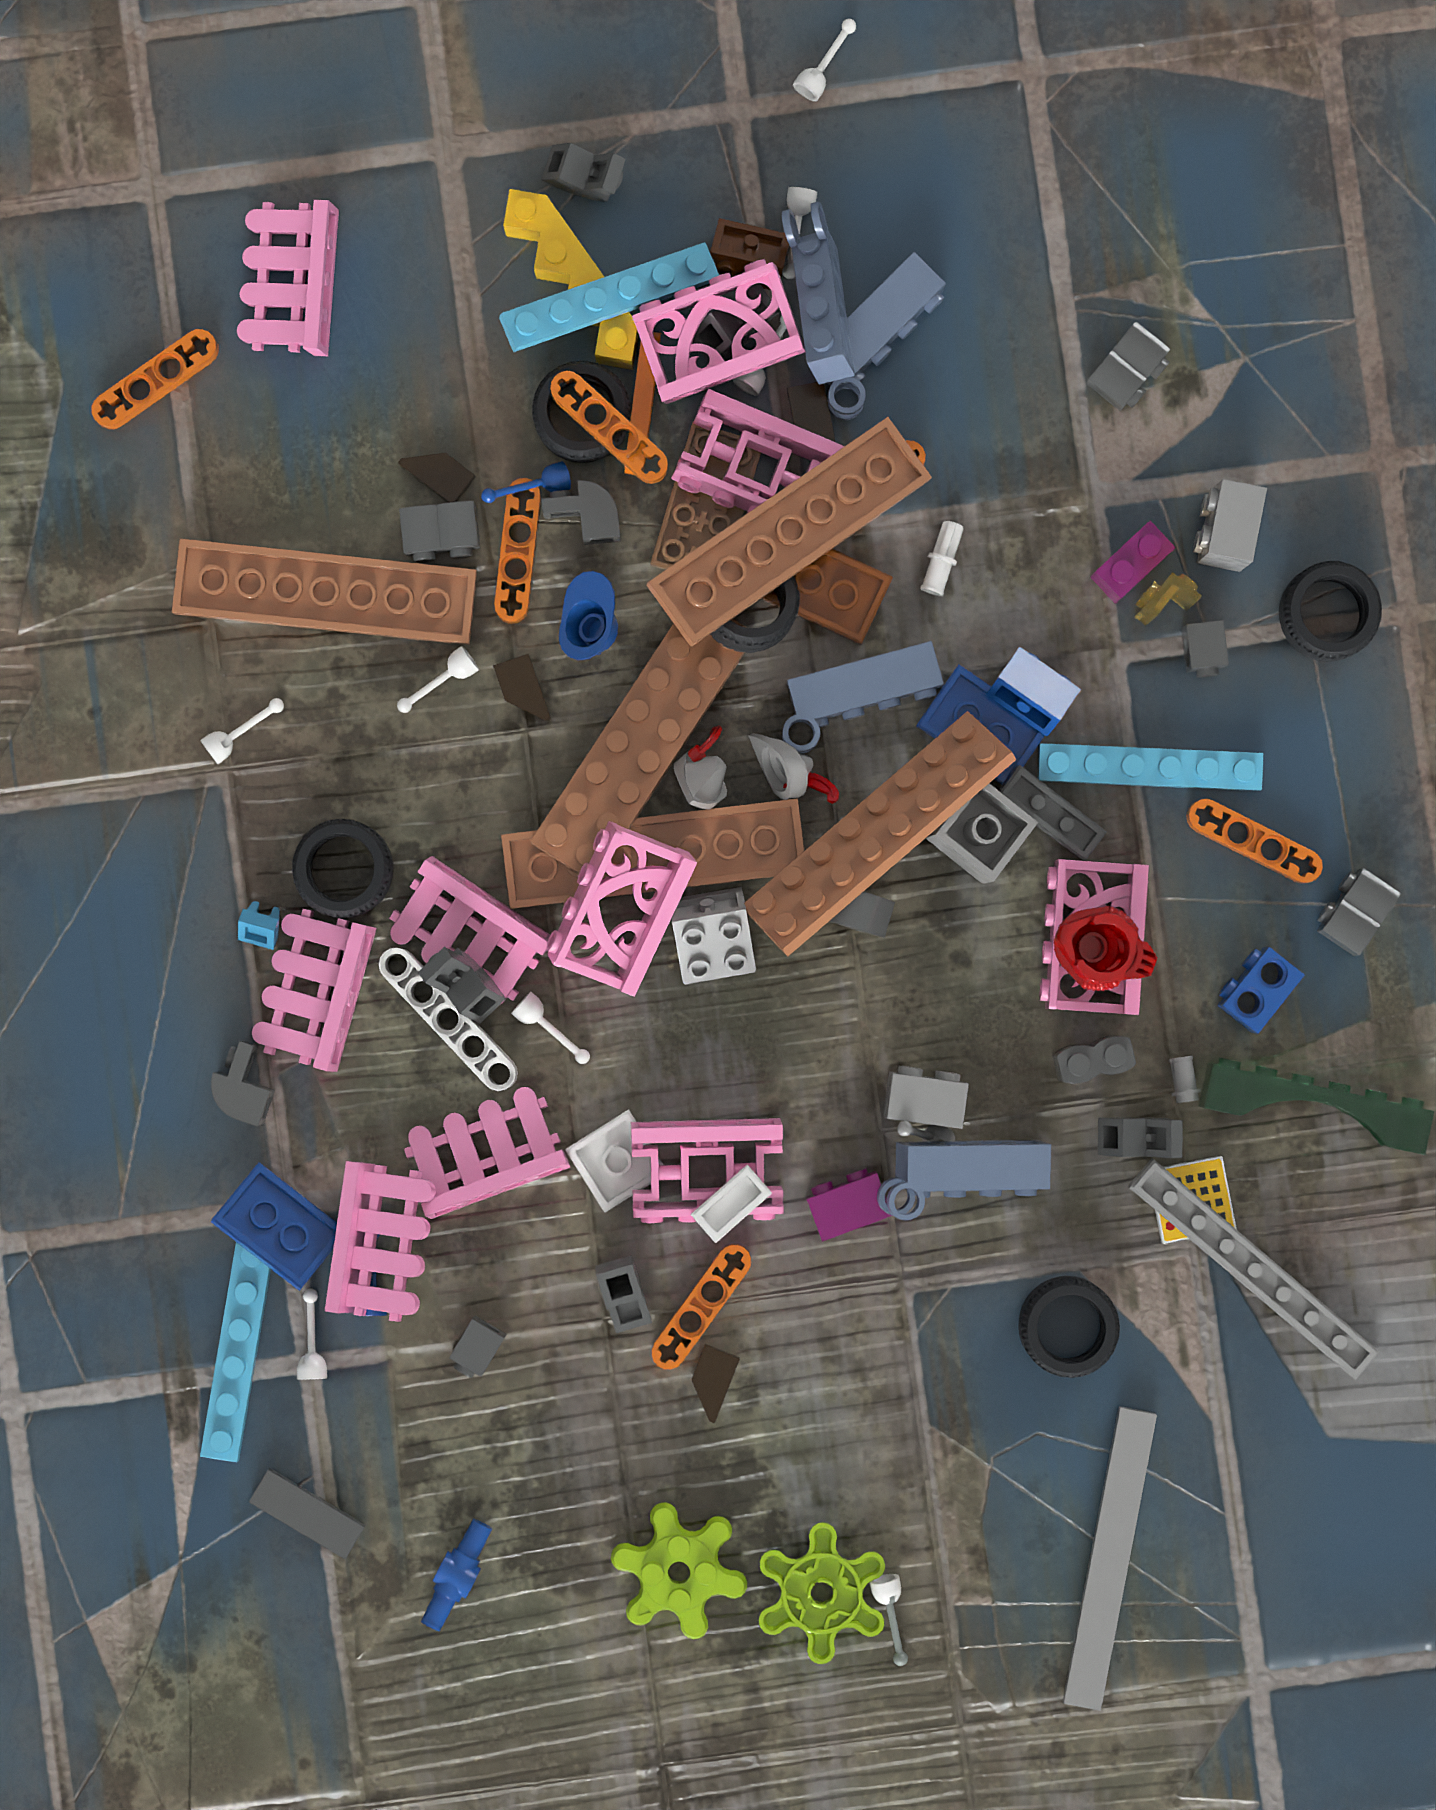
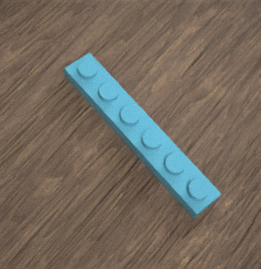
M704 242L503 312L499 319L513 352L633 311L648 302L667 299L682 289L695 286V288L709 284L710 279L719 276V273Z
M1040 743L1038 748L1037 778L1042 782L1245 791L1262 790L1263 753Z
M237 1242L200 1457L236 1463L240 1459L271 1269Z

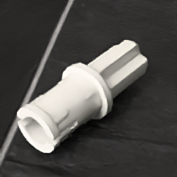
M944 521L942 523L933 553L929 552L928 555L931 560L923 585L920 588L922 591L943 597V591L951 567L956 566L957 563L954 557L964 530L962 525L952 521Z

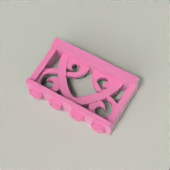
M765 259L755 261L744 267L745 273L731 278L730 273H725L710 279V286L696 291L695 286L688 287L674 293L675 299L661 304L660 300H654L639 307L640 313L633 315L632 318L639 333L662 402L666 404L675 402L805 352L803 339L777 266L773 262L766 264ZM756 283L765 284L772 291L770 305L759 315L753 310L761 303V293L755 300L747 297L748 288ZM736 290V301L720 297L723 294ZM694 306L687 320L679 313L681 310ZM778 308H780L790 336L784 340H781L774 329L765 321ZM711 309L730 313L747 322L734 336L731 350L733 359L724 361L719 352L708 345L692 344L702 320ZM668 318L674 321V329L671 332H664V334L672 339H679L677 346H663L655 340L653 331L657 322ZM754 328L758 332L752 334L749 338L756 340V347L752 350H746L742 346V339ZM690 352L707 353L710 358L709 364L705 368H699L696 364L699 356L690 358ZM658 353L676 354L675 381L668 382Z
M609 821L605 830L600 829L593 843L594 854L589 864L585 863L582 866L577 879L579 886L574 897L570 896L566 900L562 910V918L564 919L558 931L554 930L551 933L546 950L553 965L620 989L621 992L635 997L697 862L688 851L678 847L674 848ZM622 845L634 847L638 855L637 867L631 868L630 860L624 853L623 862L618 865L613 864L611 858L616 848ZM646 851L670 860L667 867L646 866ZM606 871L609 876L602 879ZM642 882H646V891L649 888L656 889L651 899L642 898ZM633 884L634 899L639 908L645 912L642 921L630 920L623 922L608 934L601 917L599 900L619 888ZM585 914H587L589 923H582ZM626 931L635 933L631 943H624V937L622 936L616 945L615 940ZM577 935L586 936V942L580 946L581 949L591 948L597 941L600 944L598 949L587 957H576L571 953L570 949ZM607 953L620 968L616 973L595 965V963Z
M1057 859L1055 860L1054 867H1048L1047 889H1053L1052 904H1046L1044 925L1050 926V941H1044L1042 948V963L1048 964L1047 979L1041 978L1039 999L1040 1001H1045V1009L1139 1015L1141 978L1123 980L1118 987L1109 989L1111 992L1120 994V1004L1088 1002L1095 992L1092 989H1087L1078 998L1072 999L1065 996L1060 989V981L1065 974L1069 973L1061 965L1059 966L1060 963L1054 951V938L1059 925L1062 923L1063 904L1074 909L1070 913L1071 915L1084 909L1104 907L1106 903L1111 902V907H1121L1124 913L1130 916L1139 928L1138 934L1141 941H1144L1149 865ZM1097 872L1128 874V884L1115 886L1103 891V885ZM1076 873L1085 874L1093 882L1096 894L1089 898L1088 890L1083 885L1078 884L1081 890L1079 896L1071 897L1067 892V881ZM1074 981L1072 987H1076L1079 984L1076 981Z

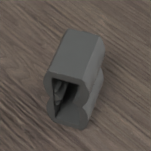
M1135 322L1091 375L1086 384L1119 411L1126 404L1133 408L1146 392L1141 387L1149 376L1156 380L1170 363L1165 357L1171 349L1138 322Z
M474 501L450 502L399 509L403 551L406 556H413L414 562L436 560L435 554L450 552L451 558L473 556L472 550L481 548L477 509Z
M1364 868L1357 870L1356 873L1352 871L1347 873L1338 887V890L1342 893L1335 904L1329 902L1317 918L1321 922L1317 932L1353 956H1358L1363 952L1401 894Z
M1105 1036L1095 1040L1089 1046L1069 1045L1059 1049L1052 1055L1058 1081L1070 1084L1087 1082L1095 1078L1099 1073L1108 1075L1120 1074L1136 1065L1131 1040L1124 1036Z

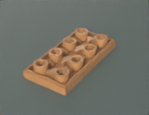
M692 422L684 451L700 458L710 431ZM720 430L716 441L735 449L740 436ZM745 446L735 473L753 480L761 452ZM710 455L703 473L723 481L729 462ZM675 481L650 565L665 570L742 518L744 510L736 506L732 508L721 506L712 500V496L700 491L698 493L685 491Z

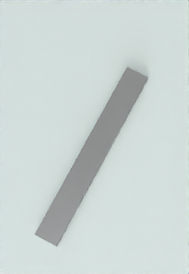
M1153 1158L1128 1185L1131 1190L1356 1380L1380 1351Z
M1122 1406L1118 1407L1062 1700L1064 1704L1101 1711L1157 1414Z

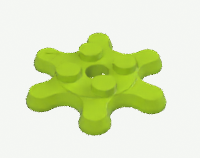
M666 1502L658 1503L652 1508L650 1513V1521L654 1528V1536L651 1542L640 1547L629 1543H620L613 1548L611 1553V1561L614 1567L620 1571L634 1573L641 1585L637 1596L627 1605V1618L635 1625H645L651 1621L657 1612L670 1610L679 1617L683 1634L688 1638L698 1639L704 1636L708 1629V1620L704 1612L707 1600L714 1595H724L728 1598L736 1599L741 1597L747 1589V1580L744 1574L737 1570L724 1568L718 1560L719 1548L731 1537V1523L722 1516H715L710 1518L700 1530L688 1531L680 1525L677 1511L673 1505ZM675 1562H683L689 1567L690 1574L683 1581H675L668 1574L669 1567Z
M820 1522L815 1524L810 1530V1547L803 1557L792 1559L778 1550H769L761 1556L760 1569L765 1576L778 1582L781 1588V1596L777 1603L765 1608L761 1612L759 1625L763 1632L769 1635L779 1634L788 1627L801 1628L808 1637L807 1653L809 1658L814 1663L826 1664L834 1657V1640L841 1629L847 1627L854 1628L868 1637L876 1636L883 1630L884 1618L882 1613L866 1604L863 1599V1590L867 1583L883 1575L885 1562L879 1553L873 1551L866 1552L854 1560L842 1558L836 1550V1530L829 1523ZM824 1582L829 1584L833 1590L831 1598L824 1602L814 1600L811 1590L815 1583Z

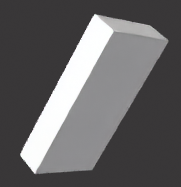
M746 1165L690 1215L710 1238L717 1243L769 1197L772 1192L754 1171Z

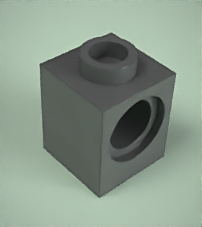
M1224 620L1186 624L1181 628L1186 673L1196 672L1197 678L1219 675V669L1229 665Z
M475 1315L449 1357L455 1361L453 1367L470 1378L474 1374L482 1377L507 1334Z

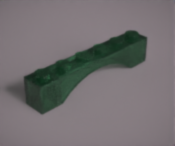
M1219 1058L1218 1065L1207 1063L1199 1107L1242 1116L1258 1107L1279 1101H1315L1334 1107L1354 1118L1371 1133L1380 1146L1426 1155L1434 1111L1423 1109L1425 1101L1402 1097L1401 1104L1387 1101L1388 1093L1365 1089L1364 1096L1350 1093V1085L1329 1081L1328 1088L1313 1085L1315 1079L1313 1077L1292 1073L1291 1080L1277 1077L1278 1070L1256 1066L1255 1072L1240 1070L1241 1062Z

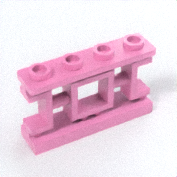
M708 389L693 424L710 431L700 458L683 451L671 479L677 481L678 486L685 491L691 493L703 492L712 496V500L727 508L736 506L746 510L748 514L774 496L779 484L787 487L800 478V476L785 470L791 453L811 461L807 467V473L845 446ZM722 423L742 431L735 449L716 441ZM745 446L778 459L769 486L735 473ZM710 455L729 462L723 481L703 473Z
M781 1119L631 1122L632 1157H650L651 1189L632 1190L633 1218H641L642 1223L663 1222V1217H678L680 1222H696L690 1214L721 1187L689 1188V1156L725 1155L726 1182L748 1165L764 1183V1154L783 1153V1125ZM770 1140V1142H755V1163H734L733 1143H718V1141ZM695 1142V1144H680L681 1165H659L658 1145H643V1143ZM659 1180H681L682 1200H696L690 1202L644 1203V1201H659ZM767 1186L772 1192L767 1198L771 1199H765L748 1215H753L755 1220L775 1219V1214H784L782 1186Z

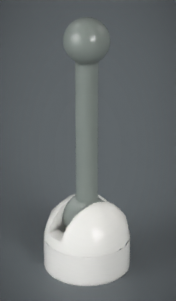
M885 1574L878 1579L870 1581V1586L875 1600L880 1604L886 1605L896 1652L893 1660L896 1665L903 1666L908 1661V1655L902 1649L893 1605L901 1595V1583L899 1575Z

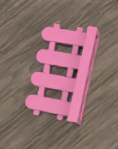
M314 200L313 210H311V205L308 203H299V210H276L272 202H263L262 209H253L247 213L245 224L252 232L260 234V245L246 248L242 259L247 267L252 270H258L257 283L250 282L243 285L240 290V298L246 305L255 307L254 319H246L239 323L237 334L241 340L252 344V350L264 351V344L289 345L288 351L300 353V345H302L303 349L313 356H328L339 209L330 201ZM272 234L297 235L296 247L271 246ZM309 235H311L310 247H308ZM292 271L294 272L293 284L269 283V272ZM306 272H308V284H305ZM267 308H291V320H266ZM303 309H306L305 321H302Z
M435 857L427 858L418 870V873L424 876L422 882L417 878L413 880L410 888L415 890V893L402 913L394 910L389 918L395 922L390 932L392 940L397 944H406L414 936L418 937L426 943L422 949L421 956L424 962L428 963L429 959L443 947L454 951L455 949L452 945L465 925L478 933L465 953L481 968H483L496 946L508 952L495 975L486 969L484 970L505 998L514 1001L519 994L514 989V986L527 966L533 970L536 968L540 961L534 956L536 953L543 955L547 952L546 946L550 934ZM444 890L455 897L453 902L441 895ZM436 904L445 910L446 913L434 932L430 933L421 925ZM474 911L487 918L484 923L472 916ZM505 932L518 939L515 944L503 936Z
M302 909L301 915L289 914L282 920L283 932L295 937L291 951L279 950L272 957L274 969L285 974L281 987L269 986L263 991L262 1001L264 1005L275 1009L271 1023L259 1022L253 1027L252 1037L255 1042L265 1045L263 1053L275 1055L276 1049L300 1055L299 1063L310 1065L311 1059H315L313 1068L338 1072L377 928L352 922L351 929H348L349 921L338 918L337 924L334 925L312 919L314 911ZM306 940L329 946L327 960L324 961L302 955ZM341 950H343V951H344V955H343V958H342L341 965H339V964H338L339 957H340V954H341ZM296 976L320 983L317 997L293 991ZM331 986H333V995L331 1001H329L328 997L330 994ZM286 1012L310 1019L307 1033L283 1027ZM321 1023H325L321 1037H319L318 1034L321 1027Z
M521 1087L514 1093L513 1100L516 1107L502 1112L497 1102L486 1100L481 1103L478 1109L480 1121L468 1125L462 1115L451 1113L445 1117L443 1122L445 1134L434 1138L431 1132L423 1126L412 1128L408 1135L410 1147L404 1149L406 1157H415L418 1169L422 1171L421 1178L431 1181L436 1189L435 1196L431 1201L421 1202L425 1216L433 1219L570 1168L566 1153L562 1149L559 1151L555 1150L554 1145L560 1143L558 1133L550 1135L541 1109L548 1107L545 1097L537 1099L532 1089ZM520 1118L528 1143L515 1148L506 1122ZM485 1131L493 1156L480 1161L471 1135ZM450 1144L458 1169L445 1174L436 1148ZM533 1154L534 1160L524 1164L520 1163V1157ZM497 1166L499 1173L488 1177L485 1176V1170ZM462 1179L464 1186L453 1190L450 1189V1183Z
M346 1161L325 1304L326 1312L354 1313V1315L366 1316L368 1309L390 1313L389 1321L401 1322L402 1315H412L418 1311L420 1306L419 1298L416 1294L406 1292L405 1290L407 1277H419L424 1272L425 1262L423 1258L419 1255L411 1254L413 1240H422L429 1235L430 1224L425 1218L416 1216L418 1202L431 1201L436 1192L435 1186L431 1181L421 1179L422 1171L410 1170L409 1177L386 1174L387 1166ZM383 1197L406 1200L404 1214L381 1211ZM377 1234L400 1237L399 1251L376 1249ZM372 1272L395 1275L393 1289L370 1286Z

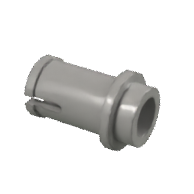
M1193 1056L1169 1059L1175 1090L1171 1095L1176 1097V1103L1199 1100L1198 1093L1201 1092V1088L1197 1089Z

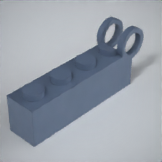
M818 201L811 203L810 206L816 233L799 237L797 223L791 209L782 211V222L787 241L792 248L807 364L818 384L855 376L838 249L828 230L823 207Z
M915 252L847 318L855 376L827 382L830 386L827 397L829 411L840 420H851L857 417L863 409L866 393L861 382L866 376L862 372L872 362L878 366L891 353L892 349L889 345L898 336L904 340L917 327L918 323L915 319L924 310L930 314L945 298L941 293L944 291L946 283ZM849 389L857 395L858 402L853 407L844 408L836 403L834 395L839 390Z
M932 641L787 680L786 684L795 715L785 722L782 740L793 746L798 752L804 754L810 752L817 745L820 737V727L829 725L828 718L842 715L844 721L865 715L864 708L878 705L879 711L900 706L901 698L914 695L915 701L936 696V689L943 686V680ZM801 722L809 725L813 731L812 741L806 745L793 743L788 734V730L793 724Z
M1040 1140L896 1142L895 1178L884 1181L879 1187L877 1193L878 1204L887 1214L901 1220H912L920 1215L924 1209L925 1198H929L930 1192L943 1191V1196L966 1197V1191H979L980 1196L999 1197L1002 1196V1190H1014V1194L1019 1196H1036L1037 1190L1050 1189L1051 1144ZM892 1185H894V1186L890 1189V1191H889V1193H888V1195H887V1204H886V1202H885V1193H886V1191H887V1189H888L889 1187H891ZM906 1189L907 1201L901 1208L896 1209L894 1204L895 1196L900 1190ZM915 1195H916V1196H917V1204H916V1207H915L911 1212L907 1213V1212L913 1207L914 1202H915Z

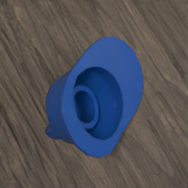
M595 571L581 573L572 580L565 594L559 628V643L564 653L575 660H588L595 655H601L603 651L610 648L618 635V622L614 615L615 592L611 582L601 573Z

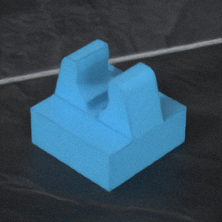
M257 901L252 902L247 910L243 909L238 920V940L274 950L278 940L279 908L273 907L269 916L259 913V902Z

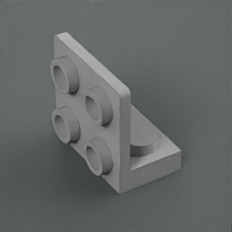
M742 887L681 897L671 920L684 984L749 974L756 971Z

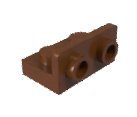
M719 218L710 254L719 275L730 273L732 278L745 273L744 267L746 265L765 259L766 264L773 262L777 266L780 278L782 279L789 243L784 232ZM760 283L763 289L771 290L767 285Z

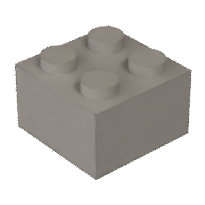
M1222 479L1214 488H1210L1209 494H1204L1200 516L1205 517V522L1202 530L1197 531L1193 545V552L1198 553L1197 564L1241 572L1253 562L1267 492L1266 487Z
M989 783L928 835L926 839L979 882L985 884L995 881L1038 822Z
M898 1065V1072L889 1071L883 1112L884 1117L887 1119L963 1129L969 1084L960 1081L961 1074L935 1070V1078L922 1076L923 1069L900 1065Z

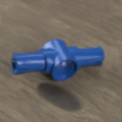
M473 1519L458 1547H454L452 1552L447 1551L432 1581L435 1583L433 1587L435 1592L421 1620L426 1626L440 1631L455 1602H460L462 1597L466 1599L481 1570L478 1567L480 1563L478 1557L492 1531V1528L487 1524Z

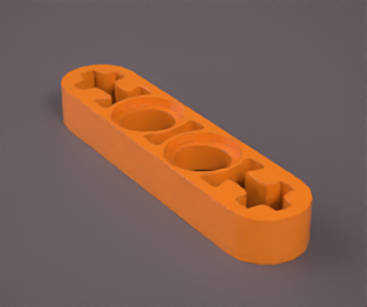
M195 329L187 333L99 395L91 407L94 420L106 429H117L211 364L219 353L216 339L203 329ZM200 339L203 343L209 340L210 343L206 345L208 353L203 356L199 352L191 355L189 359L194 364L188 367L186 361L178 352L183 349L186 355H189L196 349L194 345L196 340ZM168 359H175L180 363L179 374L169 379L163 377L160 369L162 363ZM138 380H144L150 385L149 395L142 400L133 399L130 394L132 384ZM121 392L125 399L133 405L129 410L124 404L115 409L117 417L113 420L107 416L101 417L105 413L103 408L105 404L109 403L113 407L122 402L117 396Z
M653 332L655 340L661 344V333ZM641 342L630 422L648 438L656 381ZM631 432L628 435L627 449L632 447L634 443V436ZM641 443L637 452L627 459L633 462L637 456L643 461L645 468L646 457L642 454L641 450L646 448V446ZM625 466V468H624V474L634 475V474Z
M563 371L553 378L550 389L555 402L643 482L650 484L657 483L665 477L668 470L665 454L582 377L572 371ZM574 381L576 383L574 386L575 392L582 399L585 393L591 395L581 403L578 411L573 409L578 404L571 395L567 394L563 398L559 396L562 392L559 386L561 382L570 384ZM591 405H600L606 410V418L601 424L593 425L585 419V411ZM620 430H627L634 436V443L627 450H619L613 445V436ZM641 443L646 446L641 451L647 459L659 458L657 464L660 471L658 473L649 471L645 474L643 472L644 463L637 456L633 462L627 459L637 452Z
M519 478L513 481L510 486L529 482L532 480L528 478ZM539 487L529 489L530 494L535 496L534 499H528L526 502V513L534 512L532 519L524 515L511 516L512 510L520 511L519 498L514 497L515 493L509 494L506 497L494 604L499 618L510 624L522 621L527 616L529 610L541 507ZM522 522L530 527L531 534L527 541L517 543L510 538L509 532L514 524ZM513 559L522 560L527 568L525 575L516 580L509 578L505 572L506 565ZM504 583L513 587L525 586L524 592L516 591V601L522 605L521 610H515L514 616H508L507 610L501 608L502 602L507 603L510 599V589L502 590Z
M1201 799L1194 802L1188 808L1187 822L1194 831L1294 882H1312L1322 872V860L1314 851L1213 800ZM1207 806L1211 809L1209 815L1217 820H1222L1223 814L1228 816V819L1221 825L1219 835L1214 833V830L1218 827L1211 822H1206L1203 826L1198 824L1200 817L1195 814L1196 810H1203ZM1234 822L1242 823L1248 831L1246 840L1239 844L1232 842L1228 837V828ZM1267 839L1276 840L1281 847V853L1275 860H1267L1261 853V846ZM1289 848L1295 850L1290 857L1300 861L1306 857L1310 859L1309 866L1313 868L1312 873L1307 872L1300 876L1298 874L1300 868L1291 862L1286 863V869L1280 866L1288 857Z
M731 1243L720 1250L657 1337L652 1346V1358L658 1367L671 1370L677 1368L684 1361L747 1274L751 1266V1256L744 1246ZM739 1251L743 1254L741 1261L744 1266L741 1269L734 1267L728 1277L735 1280L729 1285L722 1276L712 1273L715 1267H718L723 1272L728 1264L725 1255L727 1253L734 1255ZM717 1281L722 1285L723 1295L719 1300L711 1302L703 1297L701 1289L706 1282ZM694 1311L700 1316L701 1325L696 1331L687 1332L681 1327L679 1321L684 1312ZM671 1328H674L681 1337L691 1341L685 1346L681 1340L675 1348V1353L678 1357L675 1360L669 1357L664 1361L660 1358L662 1351L659 1349V1346L661 1344L665 1346L670 1345L675 1335L668 1332Z

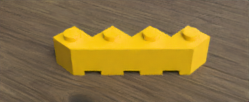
M514 189L509 190L503 224L505 234L508 237L538 242L534 264L536 279L569 284V290L604 277L547 195ZM630 312L593 324L592 326L599 327L595 350L596 363L633 370L639 333Z

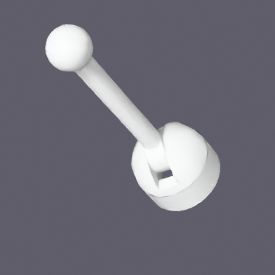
M846 19L843 21L842 31L818 67L803 70L794 81V88L803 97L811 101H818L824 92L826 79L823 71L847 35L856 30L854 20Z
M788 187L787 206L795 215L800 234L802 216L811 212L810 206L811 203L816 202L817 192L807 188ZM791 247L787 265L783 269V276L787 279L795 277Z
M782 316L780 318L781 324L776 330L780 338L786 330ZM759 369L735 378L733 382L743 391L758 396L765 384V372L763 369Z
M460 646L453 651L448 658V670L408 699H400L397 703L398 710L403 713L409 712L413 703L451 676L464 679L476 673L479 668L467 650Z
M274 698L266 709L231 733L213 732L200 741L218 765L231 754L233 749L232 741L273 712H281L284 708V703L281 699Z
M530 991L511 1014L525 1024L538 1022L575 1054V1059L578 1063H587L590 1059L589 1052L585 1049H579L543 1017V1004Z
M312 1288L305 1290L303 1293V1299L307 1302L308 1353L302 1356L298 1362L297 1380L327 1378L326 1362L321 1355L315 1353L314 1302L318 1298V1293Z

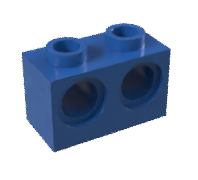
M1263 947L1260 951L1255 948L1242 963L1245 971L1237 981L1231 978L1218 994L1222 997V1000L1217 1006L1248 1031L1259 1034L1305 976L1270 947ZM1266 963H1272L1278 971L1277 979L1271 984L1264 982L1261 977V969ZM1244 992L1250 993L1255 1000L1254 1008L1249 1013H1243L1237 1004L1239 996Z

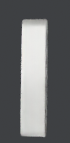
M391 948L385 951L379 961V969L385 979L487 1087L496 1091L511 1087L517 1080L518 1071L510 1057L478 1023L459 1014L444 992L432 987L433 994L429 1001L422 1003L416 1000L413 991L416 984L423 981L418 972L424 966L406 949ZM395 954H401L407 961L405 972L398 976L392 974L388 968L389 959ZM446 1008L453 1009L458 1015V1024L452 1030L444 1029L439 1023L440 1013ZM472 1035L478 1036L484 1042V1051L478 1057H472L465 1051V1041ZM496 1063L505 1064L510 1071V1077L504 1084H497L490 1077V1070Z

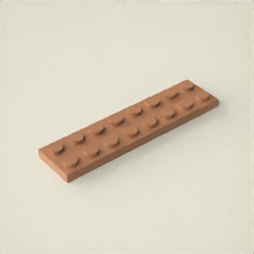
M887 417L650 580L646 586L692 647L923 486L932 476L889 417Z
M180 539L172 613L176 615L470 645L477 570Z
M731 619V621H733V622L736 623L737 625H740V626H742V627H745L744 625L740 624V623L737 622L736 620ZM673 624L531 839V844L579 874L582 866L585 863L589 864L594 854L593 843L600 829L605 830L609 821L630 829L744 653L724 647L721 643L719 644L710 634L691 647L675 624Z
M967 711L744 903L747 914L788 957L1016 761L1014 754Z
M798 798L637 818L629 829L674 848L678 847L690 852L697 865L686 888L775 877L804 852ZM537 830L501 835L510 909L565 903L570 896L574 897L579 886L577 883L578 873L531 844L530 841ZM630 845L619 846L614 852L611 862L615 865L621 864L624 859V853L630 860L631 868L637 867L638 855L635 848ZM646 851V866L667 867L670 860ZM606 871L602 879L609 876ZM642 882L641 893L656 891L655 888H649L646 891V882ZM633 884L619 888L603 898L633 894Z

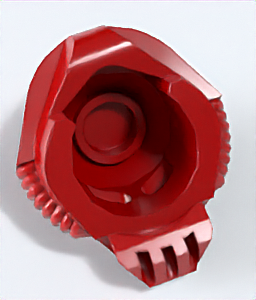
M1113 906L1084 909L1072 913L1059 925L1054 938V951L1061 966L1083 989H1092V991L1113 989L1118 987L1123 980L1151 976L1158 958L1147 942L1141 941L1138 934L1139 928L1130 916L1117 908L1115 909Z

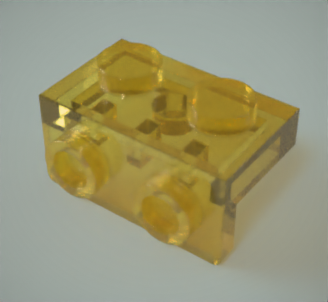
M1172 572L1160 585L1154 582L1136 602V605L1141 609L1134 617L1146 626L1157 617L1170 599L1187 611L1202 596L1196 591L1198 586L1193 580L1182 573L1177 576Z

